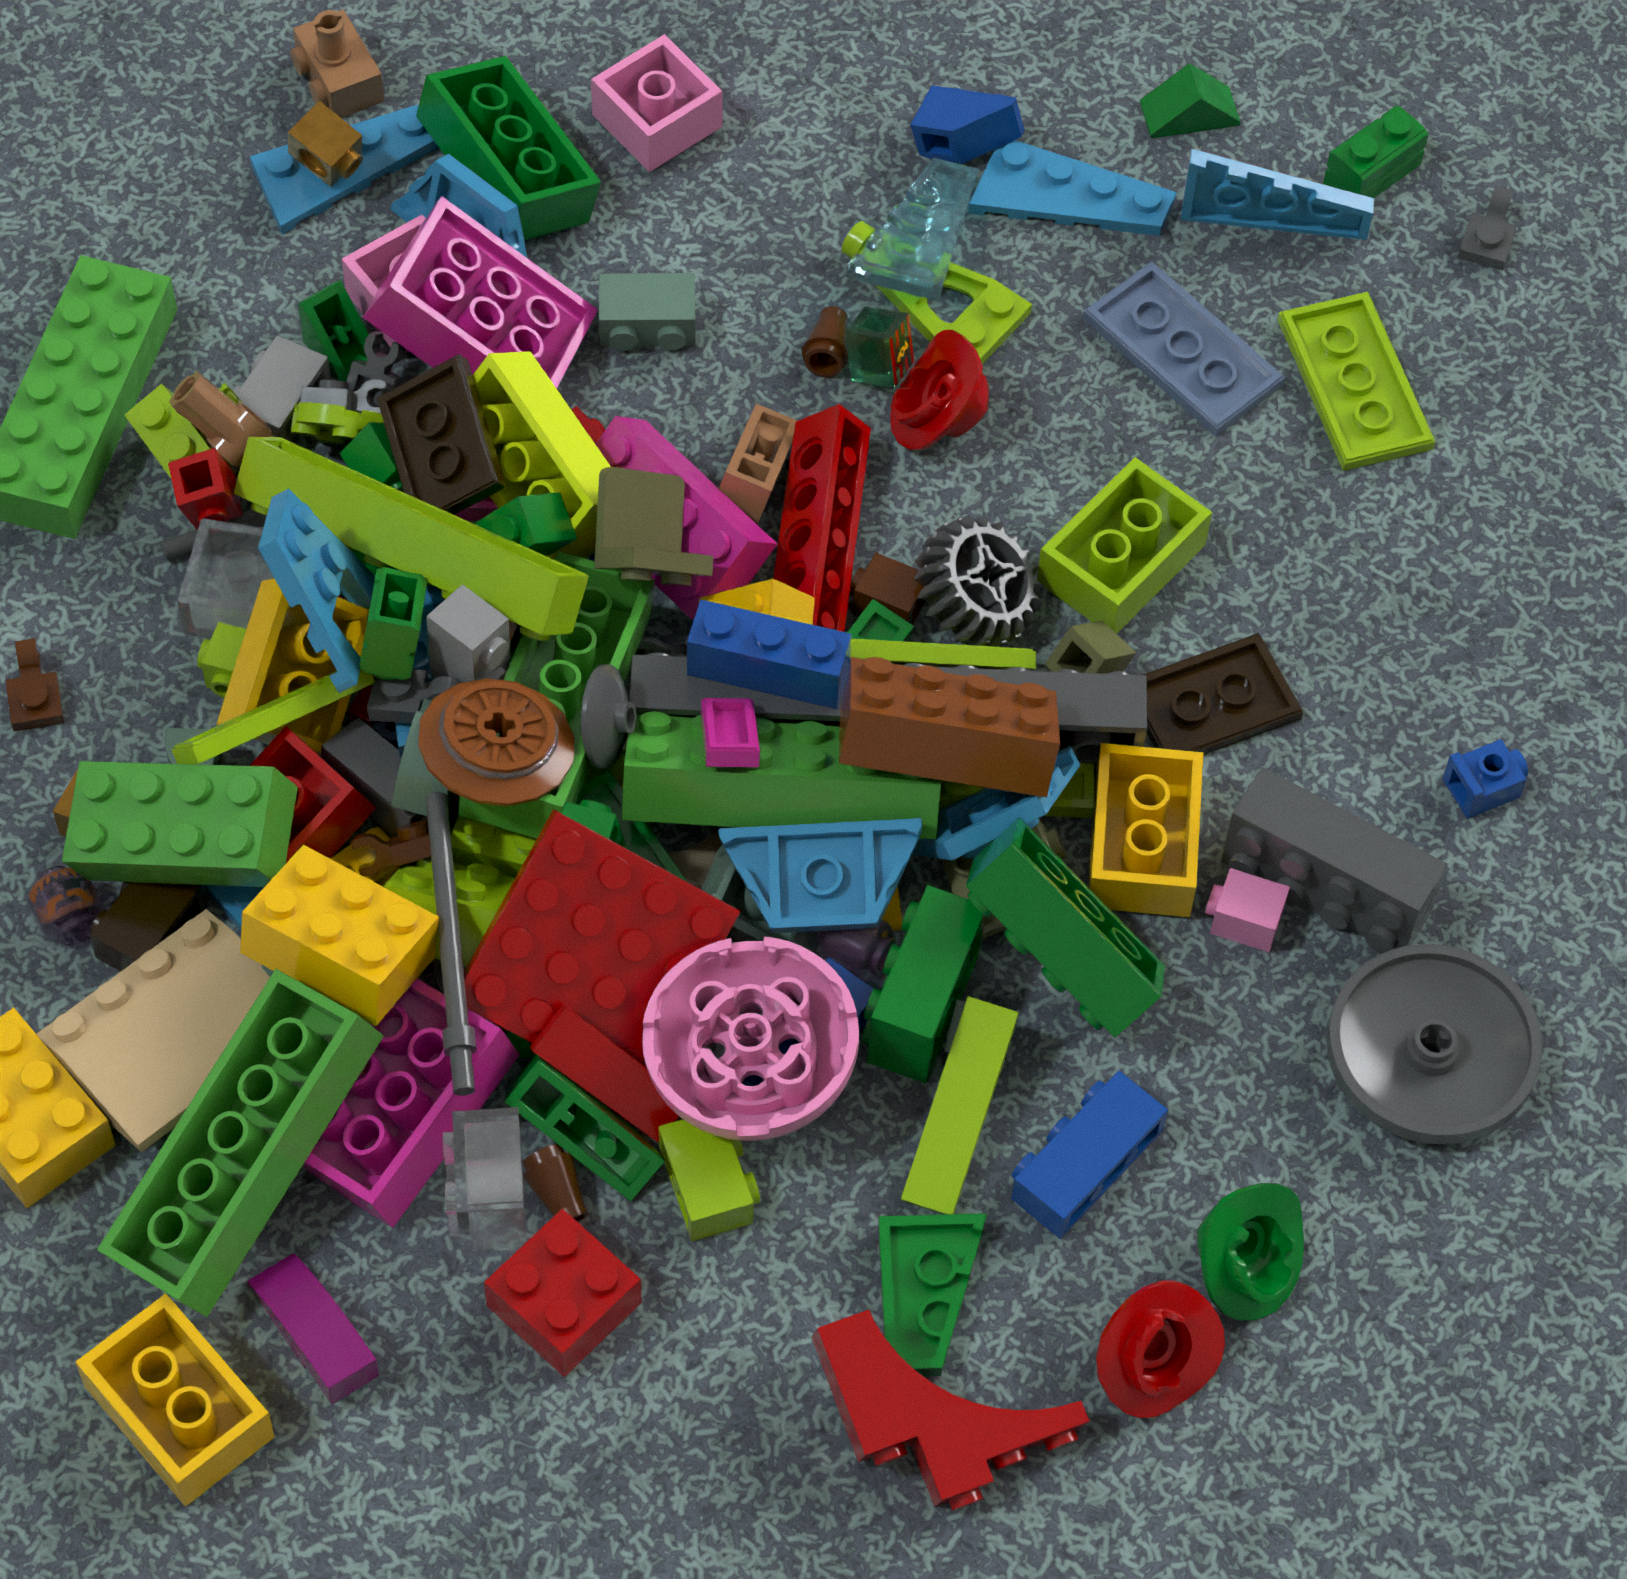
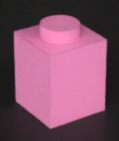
M1230 868L1224 886L1214 884L1205 913L1214 916L1210 934L1270 953L1290 887Z

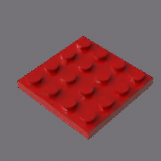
M553 809L464 971L467 1009L533 1043L564 1004L645 1064L642 1043L643 1019L655 988L671 968L683 958L706 945L725 940L741 911Z

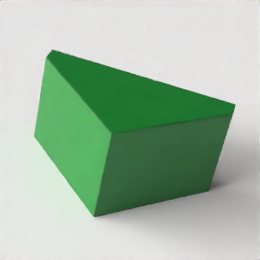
M1190 63L1140 99V106L1151 139L1240 125V119L1229 86Z
M337 280L298 302L303 342L310 350L328 357L330 374L335 380L347 382L352 362L360 359L367 362L364 343L369 334L342 281Z

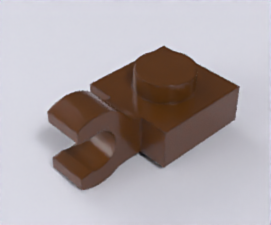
M35 638L15 641L20 677L5 680L13 731L63 724L64 717L57 673L42 674L40 653L37 651Z
M427 820L413 822L398 828L399 836L391 838L390 841H384L371 833H363L354 837L351 840L352 850L368 846L376 853L374 861L359 866L360 875L371 876L391 865L397 867L431 857Z

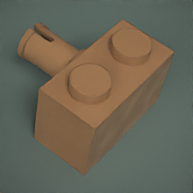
M344 9L340 11H322L313 21L293 28L295 48L290 49V56L297 73L300 76L307 74L311 80L309 82V89L315 104L320 100L342 118L384 102L382 73Z

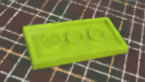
M1368 291L1279 312L1278 323L1343 471L1434 449L1435 439Z

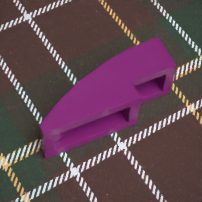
M292 1253L247 1281V1284L304 1369H308L331 1405L379 1376L377 1360L323 1285L295 1253Z

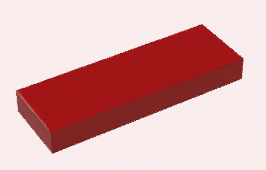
M564 1004L530 1046L534 1053L658 1143V1127L675 1122L679 1117L657 1092L643 1062Z

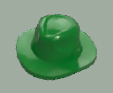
M1259 1183L1235 1190L1223 1197L1210 1210L1198 1227L1197 1246L1201 1259L1204 1284L1210 1300L1224 1315L1236 1320H1257L1276 1312L1291 1295L1299 1279L1303 1263L1304 1235L1301 1203L1298 1196L1290 1188L1277 1183Z

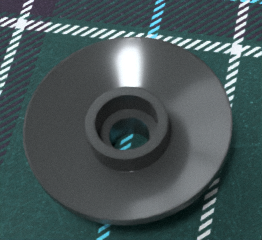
M604 664L597 666L593 670L585 687L581 708V734L584 750L590 763L595 768L608 769L618 760L625 744L627 733L634 731L637 713L634 703L628 702L627 691L619 671L613 665Z

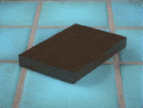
M458 354L377 398L404 493L455 515L506 488L468 359Z
M1259 633L1143 674L1147 675V734L1155 748L1203 752V755L1301 720L1303 716L1301 706Z

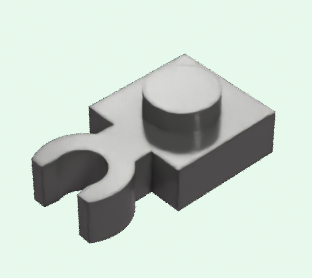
M380 331L370 333L364 343L367 362L361 359L352 362L347 378L349 390L357 391L365 382L372 379L383 380L393 385V389L400 386L403 377L392 373L391 370L393 364L398 363L404 357L406 348L397 342H393L389 354L385 355L380 348L383 333ZM379 391L375 394L373 398L375 407H379L377 398L387 393L386 391Z

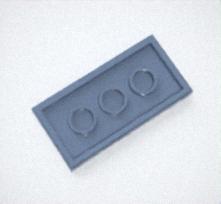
M1152 261L1083 312V320L1215 437L1284 386L1285 377Z

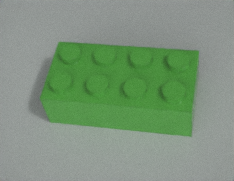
M79 761L62 862L88 881L265 887L286 864L298 787L275 767Z

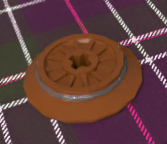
M484 678L458 683L436 696L420 718L418 748L427 770L449 791L475 803L508 807L537 801L559 787L573 765L575 737L565 714L544 694L518 682Z

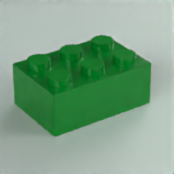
M927 885L920 903L910 902L902 922L901 930L905 931L901 945L893 944L891 946L883 968V974L887 976L882 990L873 989L865 1009L864 1019L868 1021L863 1032L862 1042L869 1044L867 1063L925 1084L927 1083L950 1028L956 1001H961L981 951L986 916L980 913L969 899Z

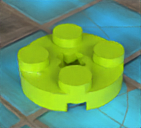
M299 402L298 405L294 404L291 433L316 437V441L345 445L346 440H353L369 422H384L382 415L377 412L362 410V413L346 410L345 406Z

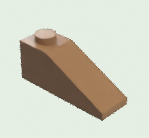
M755 404L719 487L757 525L791 447L795 422L797 421L759 404Z

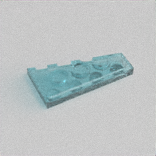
M933 157L907 190L906 198L900 205L896 204L888 214L886 223L879 231L875 230L867 240L866 247L860 255L856 254L849 262L846 277L909 293L917 297L939 301L979 169Z

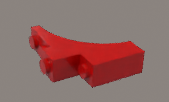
M870 1309L818 1327L811 1337L858 1463L873 1458L876 1466L890 1463L906 1456L905 1446L910 1444L934 1507L949 1502L952 1511H956L983 1500L981 1490L994 1482L988 1463L993 1462L997 1471L1026 1460L1027 1456L1024 1450L1044 1443L1048 1452L1079 1440L1076 1431L1089 1422L1081 1400L1059 1407L1040 1410H1012L974 1403L951 1394L919 1374L899 1356L883 1336L872 1317Z

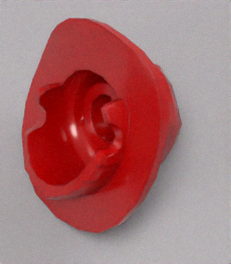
M943 330L936 334L893 395L890 413L891 431L897 442L909 450H926L945 435L955 438L963 435L980 422L988 410L989 385L986 376L982 374L983 365L978 352L964 335L954 330Z
M1162 1280L1142 1287L1128 1297L1114 1312L1104 1328L1096 1353L1097 1377L1109 1400L1125 1414L1137 1418H1148L1168 1412L1194 1395L1215 1375L1222 1361L1225 1336L1219 1315L1211 1303L1197 1290L1175 1280Z

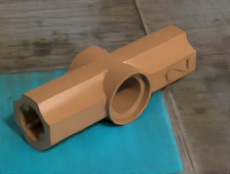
M198 371L191 376H187L176 387L169 401L178 414L204 433L210 445L216 448L219 454L237 468L241 467L248 437H274L271 434L272 430L251 409L241 402L236 404Z

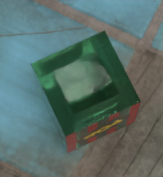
M865 306L845 332L851 381L869 383L876 387L895 388L914 363L909 313Z

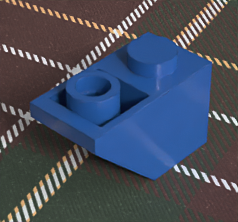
M931 85L910 124L920 156L963 164L1022 137L1025 131L1016 97Z

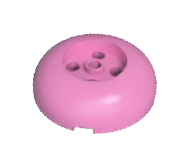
M764 937V941L734 943L729 938L706 945L689 954L672 967L657 985L648 1002L643 1019L642 1043L646 1068L653 1085L665 1103L679 1117L692 1126L714 1136L739 1141H758L781 1137L807 1126L820 1117L837 1100L846 1087L853 1072L859 1048L857 1011L850 991L842 978L825 960L812 951L795 943L772 937ZM787 1039H795L800 1042L791 1045L786 1054L781 1053L779 1050L780 1044ZM714 1042L722 1044L726 1048L724 1055L717 1059L710 1049H705L708 1044ZM751 1075H758L764 1080V1082L756 1086H745L742 1084L743 1080Z

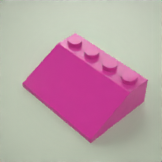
M441 196L379 288L362 318L432 368L460 354L468 359L472 374H474L489 353L531 351L557 389L598 309Z
M419 979L414 981L377 1026L370 1024L384 1037L302 1166L353 1204L391 1228H394L520 1055L501 1028L467 1009L469 1025L475 1028L477 1051L472 1054L475 1092L466 1096L455 1095L453 1093L450 1057L444 1054L442 1031L447 1028L444 994Z

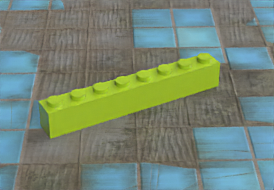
M248 437L233 494L251 501L252 510L267 515L271 498L290 489L303 503L310 507L312 512L350 551L357 550L364 553L363 560L381 568L394 567L401 571L422 574L427 578V586L433 585L442 589L440 595L445 599L463 584L506 616L509 621L521 625L520 633L527 637L548 641L551 635L573 633L589 575L281 437Z

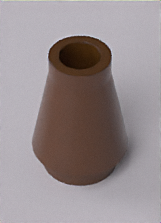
M829 306L822 309L819 320L802 347V357L806 368L817 376H834L849 361L848 315L839 307Z
M553 1144L532 1153L522 1162L526 1170L523 1176L524 1180L553 1217L561 1209H564L577 1222L589 1215L583 1201L573 1156L570 1153H565L561 1146Z

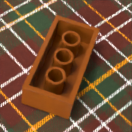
M851 657L840 708L839 764L1047 797L1060 746L1056 691L1047 690L1036 683L1017 685L999 682L982 674L963 676L945 673L933 666H919L915 668L892 664L890 661L879 657H869L866 659Z

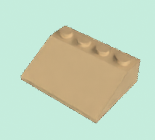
M207 909L187 921L165 940L145 952L139 959L112 979L103 983L97 990L67 1012L58 1016L52 1023L37 1033V1036L104 1114L108 1122L141 1152L176 1126L270 978L262 969L260 963L240 953L241 939Z

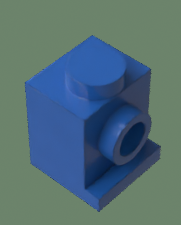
M1502 739L1463 755H1460L1459 752L1450 755L1442 779L1466 818L1469 819L1520 798L1527 780L1528 766L1524 756L1518 749L1509 751Z

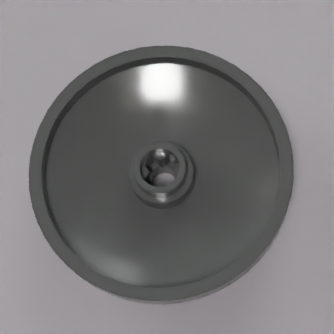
M1417 944L1381 953L1360 966L1349 977L1340 990L1331 1012L1327 1030V1052L1331 1069L1342 1092L1368 1120L1380 1128L1405 1139L1429 1144H1454L1475 1140L1499 1129L1518 1113L1529 1097L1540 1070L1542 1037L1538 1019L1528 998L1520 987L1500 968L1488 960L1463 949L1437 944Z

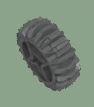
M970 515L959 517L955 521L946 522L937 528L936 532L929 536L922 545L923 551L919 553L915 560L920 570L917 571L913 579L924 587L917 598L928 602L930 608L926 616H936L940 620L939 632L952 630L954 643L967 640L969 645L999 647L1005 642L1010 643L1021 636L1022 631L1031 626L1032 622L1036 619L1034 613L1043 604L1036 595L1039 594L1044 585L1034 579L1033 576L1040 566L1029 563L1027 556L1031 549H1021L1017 544L1018 533L1006 535L1003 522L990 525L986 515L976 517L975 519Z

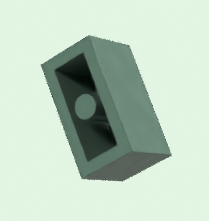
M695 273L599 274L600 347H612L616 350L627 351L636 346H659L665 350H678L684 346H696Z

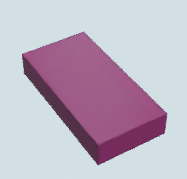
M701 699V722L706 767H759L760 748L753 699Z

